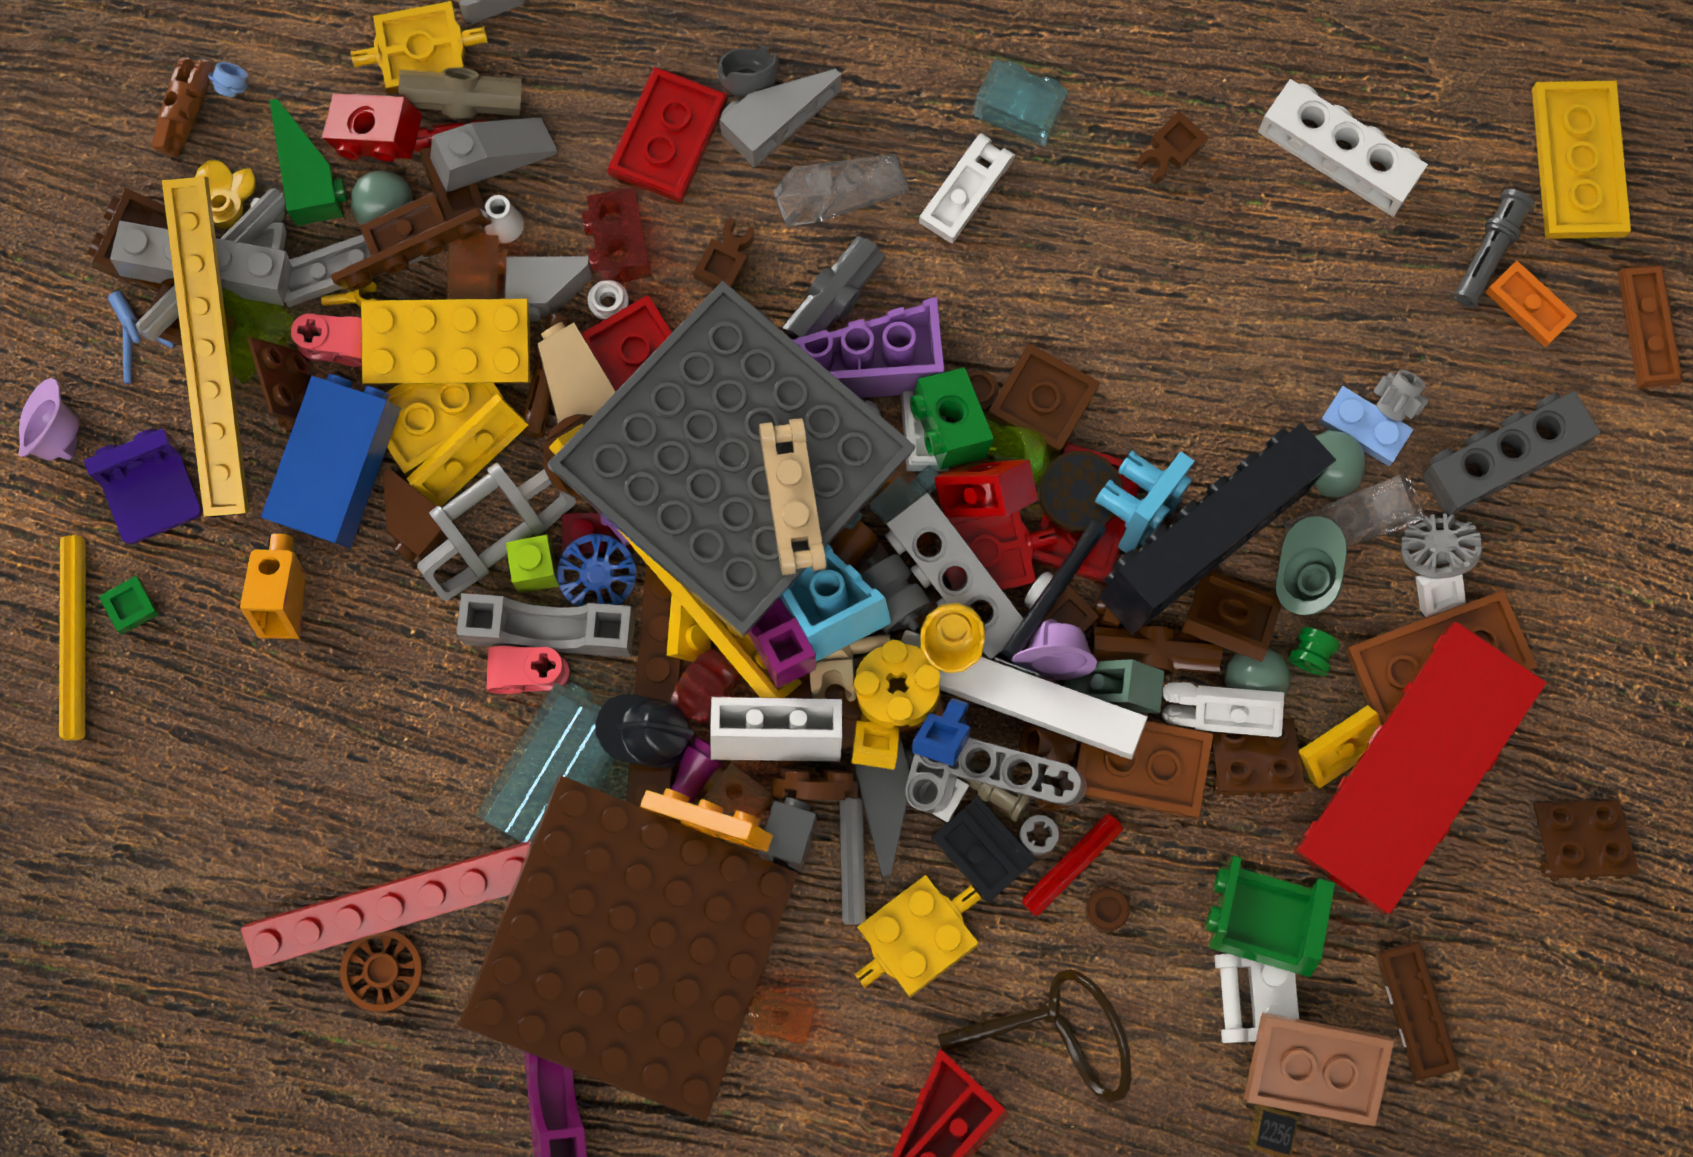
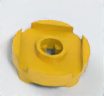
M891 640L864 657L856 671L854 688L859 707L864 715L879 726L895 729V726L909 724V727L918 725L926 720L929 713H933L940 698L941 680L939 670L930 665L920 648L904 644L899 640ZM899 677L906 679L905 685L908 690L905 693L900 690L895 691L893 694L888 692L890 688L889 680L892 678L898 679Z

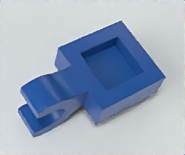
M952 698L942 717L929 713L913 740L912 753L954 766L969 739L970 726L966 725L967 720L963 719L969 703Z

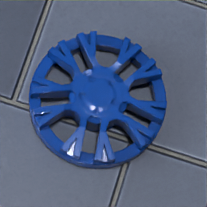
M588 534L577 538L565 548L558 562L557 578L562 593L576 607L587 604L583 602V599L590 590L595 591L597 594L596 604L620 605L627 599L634 587L636 567L630 551L619 540L605 534ZM591 541L594 553L593 556L586 558L582 555L578 546ZM601 541L608 543L605 557L597 556ZM618 548L625 556V559L617 564H611L608 560L609 556ZM572 554L582 560L581 567L568 561V556ZM629 568V575H614L613 569ZM564 569L578 571L580 574L579 578L576 581L565 583ZM619 580L627 584L620 595L611 589L610 584L612 581ZM582 582L586 587L576 596H573L570 591ZM607 588L612 601L605 603L600 590Z

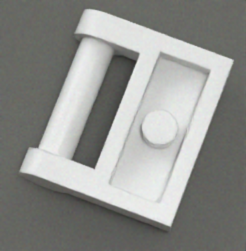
M1231 954L1214 955L1215 968L1220 969L1225 1023V1030H1221L1222 1043L1256 1042L1262 1012L1299 1019L1295 973ZM1248 967L1253 1028H1242L1237 968Z

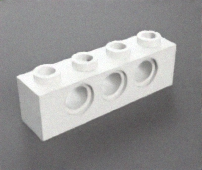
M1292 79L1288 81L1267 111L1258 130V133L1392 217L1395 216L1428 165L1413 150L1399 147L1389 141L1379 129L1365 126L1354 119L1351 113L1344 107L1330 104L1319 97L1312 87L1306 84H1298ZM1302 120H1312L1318 125V128H1309L1303 124ZM1336 141H1346L1351 145L1352 149H1342L1337 145ZM1370 162L1383 164L1387 171L1375 170Z

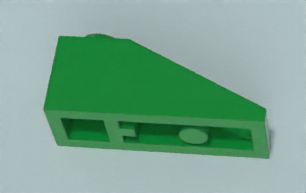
M277 98L269 100L286 208L296 226L344 217L342 203L347 202L348 197L343 178H336L328 162Z

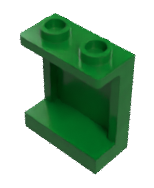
M1233 855L1226 868L1219 867L1214 881L1213 892L1219 893L1217 906L1211 905L1206 919L1205 930L1211 932L1208 948L1311 977L1322 959L1335 883L1318 878L1313 888L1310 889L1241 869L1242 858Z

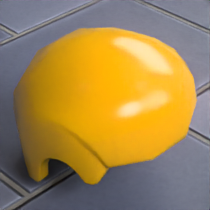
M961 603L941 604L926 616L920 634L922 653L931 666L945 673L964 672L976 664L982 657L986 636L985 626L981 621V617L974 609Z

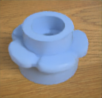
M218 62L215 70L208 75V78L213 81L214 90L227 97H236L237 93H244L248 87L246 83L247 72L243 68L229 62Z

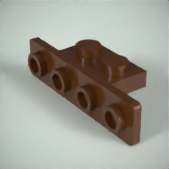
M432 192L360 225L359 227L371 256L336 271L330 276L333 283L343 289H349L350 291L362 289L372 283L371 278L384 272L393 274L402 271L409 266L408 261L422 255L423 257L437 255L446 249L445 245L459 238L460 240H469L477 237L483 232V227L492 223L486 212L478 207L451 220H447L438 196Z

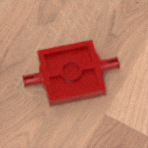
M1019 510L1008 516L946 517L1002 591L1034 584L1036 578L1032 565L1033 549L1057 544L1056 536L1039 539L1054 535L1053 526L1029 532L1021 520ZM951 566L944 572V575L949 580L951 589L962 587L966 581V573L962 567Z

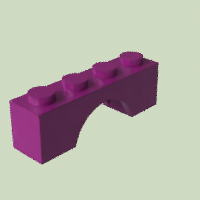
M779 598L748 632L776 688H780L814 671L816 666V654L796 617H793Z
M524 1052L534 1157H587L584 1126L579 1116L575 1097L573 1070Z

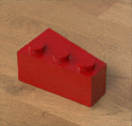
M939 1049L924 1088L922 1087L916 1106L907 1126L903 1129L891 1157H972L1009 1115L1004 1107L947 1054Z

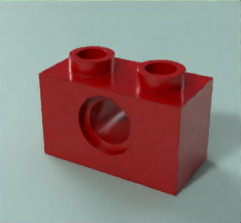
M333 93L322 138L336 150L337 155L349 160H358L360 156L374 157L384 162H394L395 158L412 159L422 114L405 97Z
M1030 460L968 462L934 477L941 510L946 517L1008 516L1038 501Z

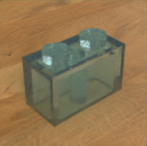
M995 59L975 98L973 116L1046 147L1065 108L1069 90L1063 88L1058 81L1052 78H1039L1026 72L1021 65L1015 62H1002Z

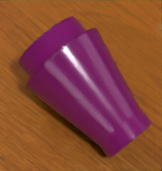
M696 736L692 744H687L671 790L688 796L690 803H693L698 793L724 765L721 760H711V743Z

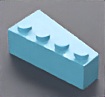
M829 545L824 549L826 569L812 571L811 567L807 568L780 597L788 612L793 617H796L816 654V661L891 624L886 598L876 588L872 589L865 583L861 575L850 564L846 565L836 556Z

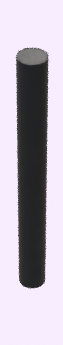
M1091 521L1002 649V653L1007 658L1012 660L1013 656L1022 651L1106 531L1101 523Z

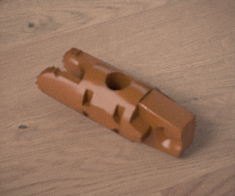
M185 57L178 60L157 116L158 121L152 141V147L161 154L177 158L189 134L193 131L210 84L208 75L214 70L212 61L201 59L193 62L192 59Z

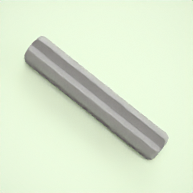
M846 797L845 800H840L842 921L846 925H860L866 920L863 804L861 798L852 799Z

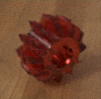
M713 649L707 650L699 654L697 659L690 663L688 669L682 674L680 680L675 684L671 701L689 719L692 718L699 724L706 722L711 718V698L730 697L732 691L737 687V682L740 680V673L724 654H719Z

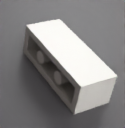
M712 697L711 760L840 762L842 699Z

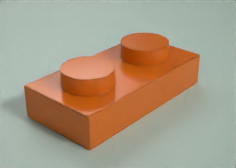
M1518 261L1514 262L1485 292L1545 348L1577 317L1568 306Z

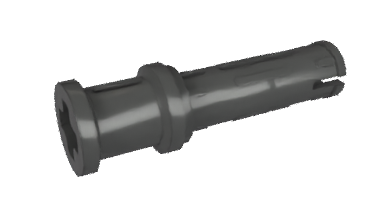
M1505 189L1500 195L1502 202L1494 217L1487 219L1485 223L1486 236L1457 290L1453 293L1454 300L1461 305L1469 308L1477 307L1478 301L1508 245H1512L1519 240L1521 225L1527 214L1533 213L1536 208V202L1524 192L1516 189Z

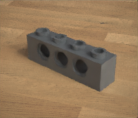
M1575 390L1563 397H1560L1558 392L1553 393L1536 404L1538 410L1526 416L1523 411H1519L1500 423L1502 428L1494 433L1489 434L1488 430L1484 429L1465 441L1467 447L1455 453L1452 448H1448L1429 459L1431 466L1422 477L1444 514H1447L1448 517L1451 514L1455 515L1591 443L1601 432ZM1536 426L1546 427L1551 433L1552 440L1542 438L1538 434ZM1500 444H1508L1513 447L1516 452V458L1505 456L1501 451ZM1465 462L1476 464L1481 471V477L1471 476L1465 469Z

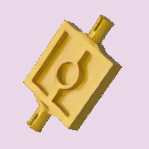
M449 1L373 16L376 30L374 47L351 51V58L354 68L378 63L383 72L385 88L388 95L398 93L399 70L442 73L447 68H465L463 62L465 47L488 43L485 26L461 31L460 26L456 22L453 4Z
M924 875L870 916L864 923L857 926L859 932L871 946L874 960L857 973H854L855 977L864 988H867L869 984L886 973L889 977L896 980L909 998H911L979 946L977 940L965 926L961 914L982 900L977 892L975 893L972 885H969L967 889L950 900L939 893L929 878Z

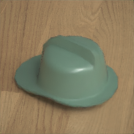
M1321 516L1306 517L1295 523L1286 534L1276 579V594L1280 603L1289 612L1301 616L1314 615L1327 609L1342 592L1347 543L1342 529L1332 520Z

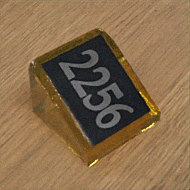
M1255 1105L1246 1149L1276 1157H1291L1299 1116L1270 1107Z

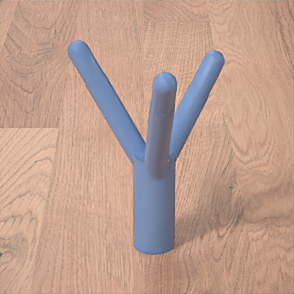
M115 291L108 296V300L123 326V381L125 384H130L132 382V341L139 343L141 340L136 327L139 319H137L122 291ZM158 337L156 341L169 348L175 346V343Z

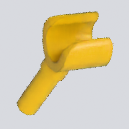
M372 282L370 285L354 292L321 296V302L323 306L347 303L357 304L361 309V301L377 300H367L361 297L365 292L372 293L377 291V285Z

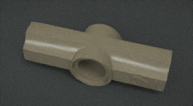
M461 67L447 68L442 73L399 70L398 97H405L415 108L441 110L446 116L454 118H471L476 116L477 113L520 116L522 82L520 78L480 76L474 70Z

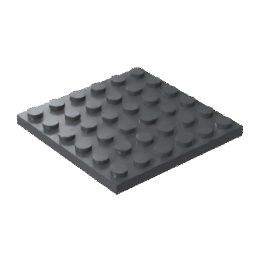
M722 280L547 464L552 472L740 637L744 638L807 569H796V574L782 576L759 424L772 422L773 426L789 424L791 419H803L824 549L914 452L916 446ZM791 441L776 443L777 455L793 453ZM807 540L791 543L793 552L808 550Z

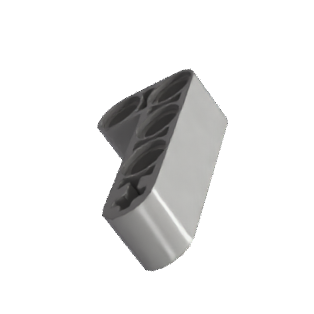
M969 738L954 766L935 762L933 759L915 754L906 783L905 795L909 804L919 811L926 813L941 812L951 801L958 776L1059 805L1071 806L1083 799L1087 783L1079 770L1067 764ZM987 751L991 758L990 766L985 772L976 774L972 768V759L978 752ZM1028 762L1033 770L1032 777L1026 784L1017 785L1013 779V770L1019 763ZM1067 773L1068 780L1074 783L1072 791L1065 790L1061 796L1060 789L1043 782L1045 775L1064 780ZM933 781L937 786L938 794L932 803L925 805L919 796L920 789L925 783Z

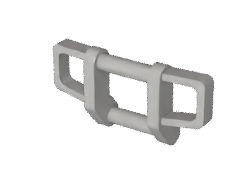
M496 462L486 469L488 471L486 476L442 508L438 505L428 512L447 536L448 540L418 563L417 568L438 596L444 601L449 600L490 573L488 569L507 555L505 542L526 539L533 535L536 537L540 536L562 517V514H565L575 505V498L560 491L559 497L537 516L527 501L552 484L546 475L545 469L519 487H516L502 467ZM499 487L524 522L477 556L452 521ZM459 552L469 567L447 582L438 583L433 577L435 570Z

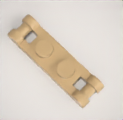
M791 419L789 424L773 426L772 422L759 424L760 441L782 576L796 574V569L811 567L812 571L825 570V552L817 514L803 419ZM791 441L793 453L777 455L776 443ZM807 540L808 550L793 552L792 542Z

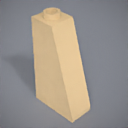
M560 322L545 330L541 334L544 340L538 343V350L558 423L576 414L594 415L616 392L575 323L565 327L563 322Z

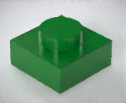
M137 576L99 595L116 631L121 635L159 615L142 580Z

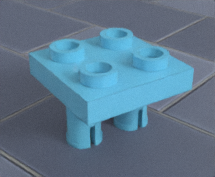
M1134 450L1131 451L1128 458L1120 466L1118 473L1147 491L1148 495L1140 501L1114 484L1112 480H1109L1095 500V503L1102 505L1126 522L1124 526L1127 529L1118 545L1119 549L1127 553L1132 549L1136 551L1140 545L1144 546L1146 538L1160 527L1166 517L1170 518L1183 500V494L1193 481L1192 478L1187 476L1194 463L1193 459L1180 451L1170 466L1162 471L1136 454Z

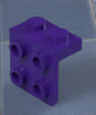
M163 428L159 430H144L136 434L134 440L120 446L108 445L102 447L95 452V456L83 460L89 476L102 486L121 539L129 545L136 544L199 518L202 514V507L177 442Z

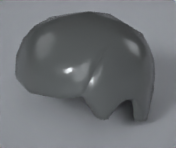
M761 46L756 51L747 48L731 49L720 59L717 69L718 79L728 92L739 98H744L749 93L773 87L778 77V54H773L772 58L765 46Z

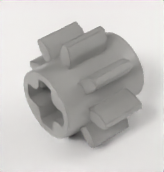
M1399 370L1396 375L1389 372L1387 376L1382 377L1373 391L1381 396L1377 403L1378 409L1384 415L1396 421H1403L1406 416L1413 419L1415 415L1421 413L1429 401V398L1421 394L1426 387L1424 381L1407 370Z

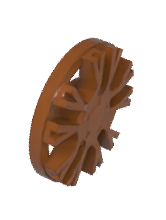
M391 930L354 940L345 951L341 961L340 979L345 993L356 1005L373 1012H388L405 1005L419 989L422 981L423 965L417 948L407 937ZM382 937L383 949L380 953L375 954L371 949L369 940ZM396 939L399 942L392 956L388 955L387 952L392 940ZM359 947L370 955L366 962L355 953ZM408 948L413 960L405 964H399V954ZM349 963L362 964L363 973L359 976L348 977ZM400 969H415L414 977L400 976ZM365 979L368 984L354 992L352 986ZM398 981H404L411 985L402 997L395 990V984ZM374 987L378 991L376 1005L363 1000L367 992ZM386 988L390 989L393 1001L386 1004L383 991Z

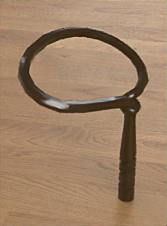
M1072 969L1057 973L1051 981L1049 1001L1044 1002L1042 1008L991 1019L987 1022H980L972 1026L950 1031V1033L946 1032L937 1035L941 1050L944 1052L988 1039V1037L999 1036L1044 1019L1047 1023L1055 1024L1084 1083L1098 1097L1108 1102L1121 1101L1130 1090L1132 1079L1130 1049L1121 1020L1103 991L1090 978ZM1072 980L1085 987L1102 1007L1111 1024L1117 1041L1121 1064L1120 1083L1116 1091L1104 1087L1093 1075L1066 1019L1059 1013L1061 986L1064 981Z

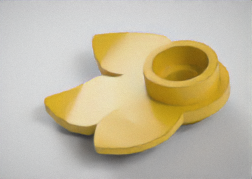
M209 160L199 167L195 177H208L214 226L220 229H228L243 216V202L255 190V176L250 168L231 174L223 162Z

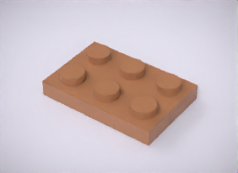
M1262 1012L1244 1099L1248 1103L1376 1127L1394 1040L1388 1036Z

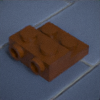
M125 188L121 199L113 196L106 210L104 219L109 220L110 223L105 235L97 232L90 245L87 255L94 257L91 268L128 284L134 282L158 293L164 281L156 283L119 276L110 260L119 220L168 229L165 205Z

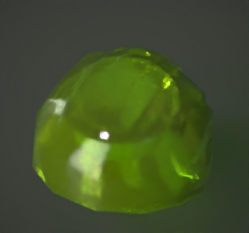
M987 421L994 437L988 454L994 453L996 461L1030 460L1034 483H1039L1046 472L1050 460L1045 437L1039 431L1030 430L1026 427L1008 426L1002 428L993 421Z

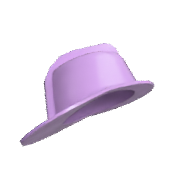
M53 378L46 379L40 383L29 396L23 408L19 423V456L23 458L32 454L48 461H53L58 457L70 460L75 454L77 445L76 434L79 429L80 420L61 401L59 383Z
M1054 619L1044 621L1030 639L1029 648L1018 652L1012 658L1014 664L1038 673L1040 677H1051L1054 680L1080 678L1090 674L1096 669L1097 660L1090 652L1086 636L1082 630L1075 625L1059 623Z

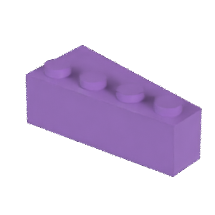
M937 297L923 300L922 305L904 310V307L887 311L886 316L864 322V319L850 322L848 327L833 332L824 330L793 339L798 346L859 398L902 395L903 391H914L919 378L944 373Z

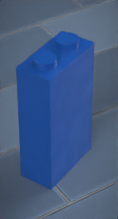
M329 374L327 380L311 376L261 518L351 549L401 408L388 401L390 394L379 389L366 386L363 393L351 389L353 382L333 374Z

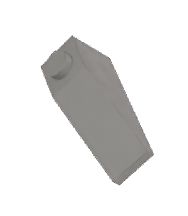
M836 69L755 91L749 93L740 102L738 100L731 102L724 109L720 118L722 136L755 168L841 92V74Z
M537 117L469 123L433 135L430 160L446 193L552 157L557 155L558 150L542 118Z

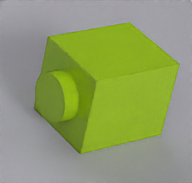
M548 535L505 542L512 584L519 594L559 586L554 548Z

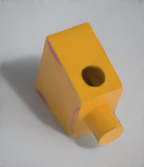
M286 534L270 535L267 550L255 549L250 553L240 609L258 638L300 639L305 571L293 552L294 538Z

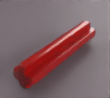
M1106 814L1022 899L1024 907L1034 916L1040 915L1122 832L1123 827L1114 816Z

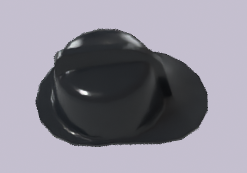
M634 694L615 696L604 703L595 719V735L601 748L606 753L623 762L654 768H669L679 763L683 757L685 747L690 743V739L694 737V731L690 730L688 719L679 707L664 700Z

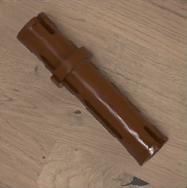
M547 314L544 328L547 330L560 322H563L564 326L567 327L573 321L563 315ZM536 348L534 352V358L536 359L535 369L523 413V418L528 426L521 434L543 439L552 400L539 350Z

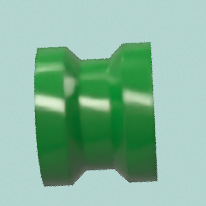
M1302 627L1298 634L1300 643L1296 649L1291 651L1288 657L1289 662L1308 673L1327 676L1331 668L1329 664L1330 657L1338 652L1341 645L1340 642L1323 631Z

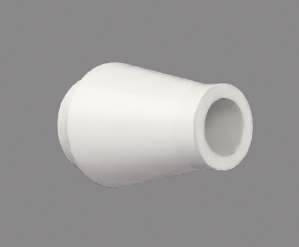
M502 195L490 197L486 202L485 208L492 223L484 227L485 233L491 240L497 243H510L516 240L524 228V219L521 213L509 203L506 197Z

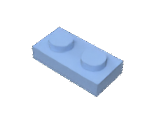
M1342 386L1319 422L1320 425L1331 431L1350 434L1360 443L1364 452L1387 466L1393 463L1414 430L1401 421L1387 417L1377 406Z

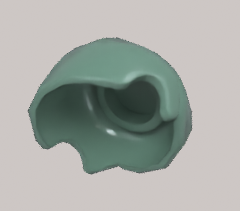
M386 170L368 172L358 179L351 192V213L358 224L362 225L412 202V189L409 183L396 173Z
M1328 430L1315 436L1336 459L1315 485L1320 494L1326 497H1344L1357 490L1365 477L1366 469L1365 453L1360 443L1353 436L1345 432Z
M1268 648L1263 662L1235 653L1226 664L1224 682L1227 688L1285 692V697L1290 691L1291 672L1283 656Z

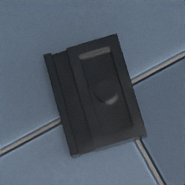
M978 796L931 837V840L988 904L1036 861Z

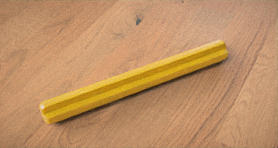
M77 535L63 536L60 540L59 736L65 741H78L85 737L86 541Z

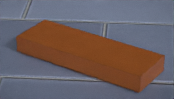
M1662 265L1623 268L1618 273L1637 388L1679 385L1683 379Z

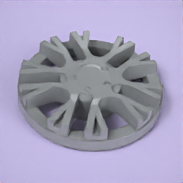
M1434 514L1430 515V518L1424 516L1423 522L1415 526L1410 524L1408 529H1405L1401 542V555L1406 565L1416 573L1432 578H1450L1464 574L1479 562L1482 554L1481 535L1476 532V526L1472 525L1470 521L1463 523L1455 520V515L1453 514L1449 517L1447 514H1443V518L1435 519ZM1475 546V550H1474V551H1473V550H1470V549H1467V548H1463V547ZM1417 549L1420 550V551H1417V552H1415V553H1413V554H1411V555H1410V553H1409V551H1408V550H1417ZM1428 559L1424 565L1421 564L1424 560ZM1450 563L1451 566L1450 568H1436V564Z

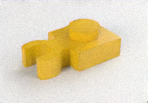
M862 712L861 721H857L855 726L851 763L894 770L898 753L899 727L894 729L879 726L869 720Z

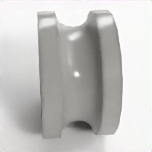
M1035 815L1028 818L1019 832V840L1022 846L1030 854L1038 856L1049 853L1055 847L1059 838L1057 825L1051 818L1044 815ZM1035 824L1044 825L1042 831L1047 828L1051 834V837L1045 839L1043 847L1034 846L1035 840L1031 843L1028 840L1027 834L1034 830Z

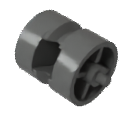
M899 554L889 556L878 563L873 557L869 558L866 563L870 568L861 575V578L872 589L876 588L886 598L891 624L882 629L886 634L896 632L908 625L912 631L917 630L919 625L916 620L931 607L932 602L919 584H910L908 582L911 572Z

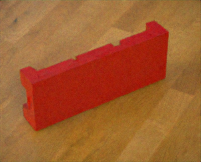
M1456 621L1447 626L1432 647L1433 651L1418 673L1403 689V694L1384 724L1378 726L1367 742L1369 746L1347 777L1342 778L1335 794L1317 820L1311 823L1293 850L1295 855L1317 870L1320 869L1328 874L1329 879L1352 894L1353 892L1358 895L1357 898L1382 915H1389L1436 845L1443 841L1450 830L1449 826L1487 771L1490 772L1499 758L1498 754L1547 684L1546 681Z

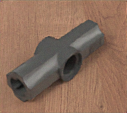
M857 236L832 268L826 267L821 271L811 284L805 301L782 327L783 332L791 340L824 330L828 331L837 319L842 320L849 314L861 295V289L885 261V255L878 249L877 245L867 238Z

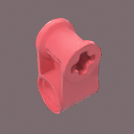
M310 313L299 316L293 322L291 336L304 358L311 361L362 367L361 318L352 316L335 317ZM318 332L320 335L313 337V333ZM306 339H312V342L307 343Z
M493 646L488 648L487 692L495 694L553 692L563 688L569 681L571 674L569 664L557 651L550 647ZM550 661L555 665V669L548 670L547 677L540 673V670L546 669Z

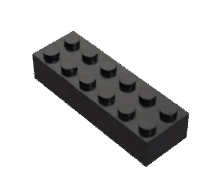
M1300 423L1290 432L1285 427L1266 443L1267 447L1262 452L1257 454L1254 451L1236 467L1238 471L1229 479L1225 475L1206 491L1208 495L1199 503L1196 500L1191 501L1175 516L1177 519L1168 528L1164 524L1146 538V544L1137 553L1132 549L1114 564L1115 569L1104 579L1107 586L1099 596V599L1132 636L1306 495L1336 461L1334 456L1303 423Z

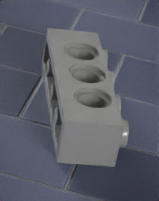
M925 492L886 522L891 530L885 536L899 555L907 550L917 564L910 569L926 589L931 584L934 585L942 596L936 602L938 606L941 604L961 603L970 607L977 600H985L990 603L991 615L983 622L986 631L983 651L989 659H992L1002 651L1023 618L931 496ZM925 532L936 533L940 538V549L931 556H924L917 550V540ZM951 566L962 567L966 573V581L958 589H949L944 586L942 581L943 573Z

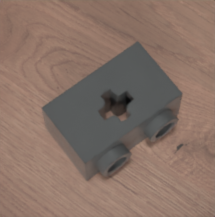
M786 798L784 804L774 801L765 831L772 834L773 838L767 852L758 850L760 858L795 872L803 873L817 828V817L815 813L811 812V805L792 798Z

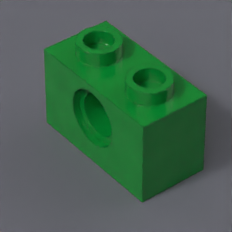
M965 367L919 378L913 396L910 397V409L914 419L921 421L925 431L924 443L926 450L931 457L935 456L939 469L986 458L994 437ZM942 416L950 417L956 423L947 422L942 418Z

